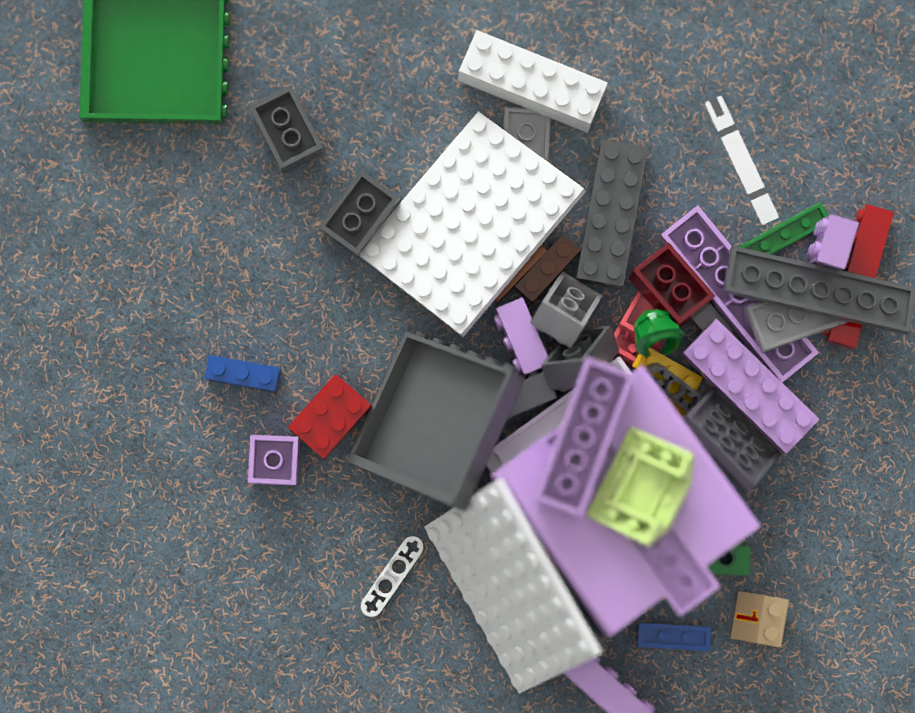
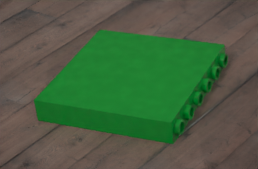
M83 0L79 118L82 122L223 124V118H227V104H223L224 95H228V81H224V72L229 70V59L225 58V49H229V35H225L226 26H230V12H226V3H230V0Z

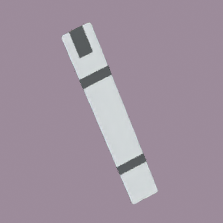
M722 96L706 102L707 110L761 224L777 219L779 216Z

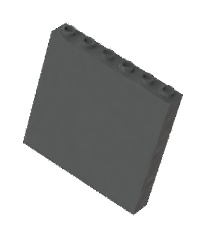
M416 331L415 335L405 332L347 462L465 512L525 378L517 374L518 369L505 363L502 367L499 366L500 362L492 358L486 357L485 360H482V356L469 350L467 354L463 353L464 349L454 344L447 347L446 342L434 337L430 341L428 340L429 336Z

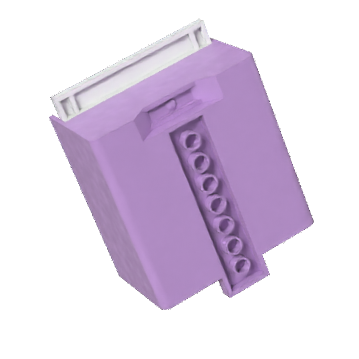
M620 356L610 362L609 365L634 374L582 517L534 500L574 389L494 446L486 464L492 473L490 481L493 483L501 478L504 479L556 572L600 633L607 637L617 632L663 597L668 600L679 616L690 610L720 588V585L706 566L761 526L645 367L642 365L634 372H631ZM630 426L694 455L692 485L671 528L650 546L586 516Z

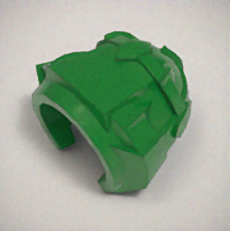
M657 309L645 310L635 321V348L639 354L649 357L650 352L648 349L663 339H667L665 342L667 347L663 349L666 355L674 352L680 346V341L685 333L671 320L670 314L667 311Z

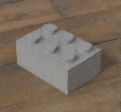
M562 271L530 323L539 331L549 334L559 343L571 348L603 295Z

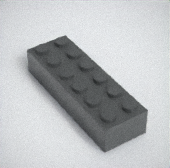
M601 140L576 280L579 282L622 290L648 153L647 147Z

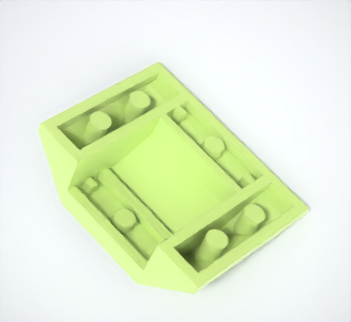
M630 426L586 516L650 546L671 528L692 485L694 455Z

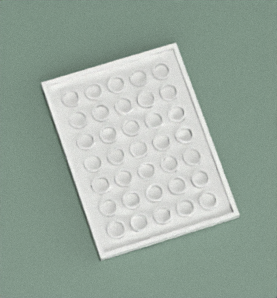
M477 112L385 220L361 252L360 257L464 337L584 195L585 190L483 114Z
M503 478L473 495L465 512L453 508L425 526L429 539L433 541L441 560L446 564L453 581L458 585L465 602L471 608L477 623L481 626L487 637L488 643L493 647L500 664L505 668L512 685L519 694L602 653Z

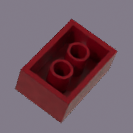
M669 242L633 269L629 280L652 307L657 310L667 311L670 314L671 320L679 328L708 307L715 297L714 293Z

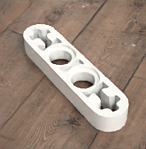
M410 536L403 541L361 603V610L366 616H377L383 610L422 554L423 543L419 538ZM417 541L419 551L417 553L413 551L409 557L413 558L411 563L406 558L399 556L401 551L404 554L408 551L409 548L406 546L408 542L413 543ZM396 560H403L406 564V569L401 574L395 573L392 569L393 562ZM384 579L389 580L392 583V590L389 593H382L379 590L380 581ZM375 590L378 595L386 599L384 602L379 599L376 603L378 610H372L369 613L366 611L368 606L365 603L374 600L376 596L371 595V593Z

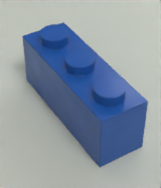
M209 355L204 378L207 381L277 393L281 369Z

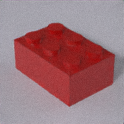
M335 374L288 428L326 460L369 412L372 405Z

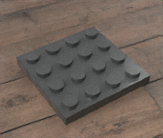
M714 387L683 418L692 433L701 442L703 448L707 452H711L718 459L720 466L728 470L735 477L736 482L748 491L757 485L781 455Z

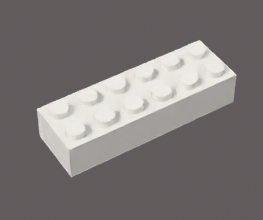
M476 30L458 74L459 82L536 111L541 115L548 116L551 119L586 133L590 129L607 86L605 81Z

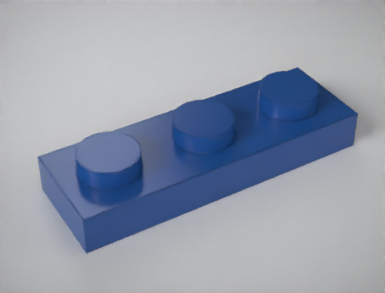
M638 623L637 647L710 651L711 627Z

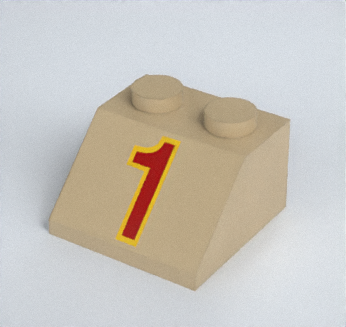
M738 591L730 638L781 648L789 600Z

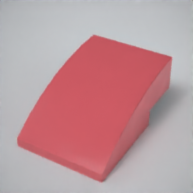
M639 291L614 332L619 352L614 358L616 359L620 356L623 362L632 369H634L632 366L639 354L635 348V321L645 310H655ZM665 339L656 342L650 348L658 352Z

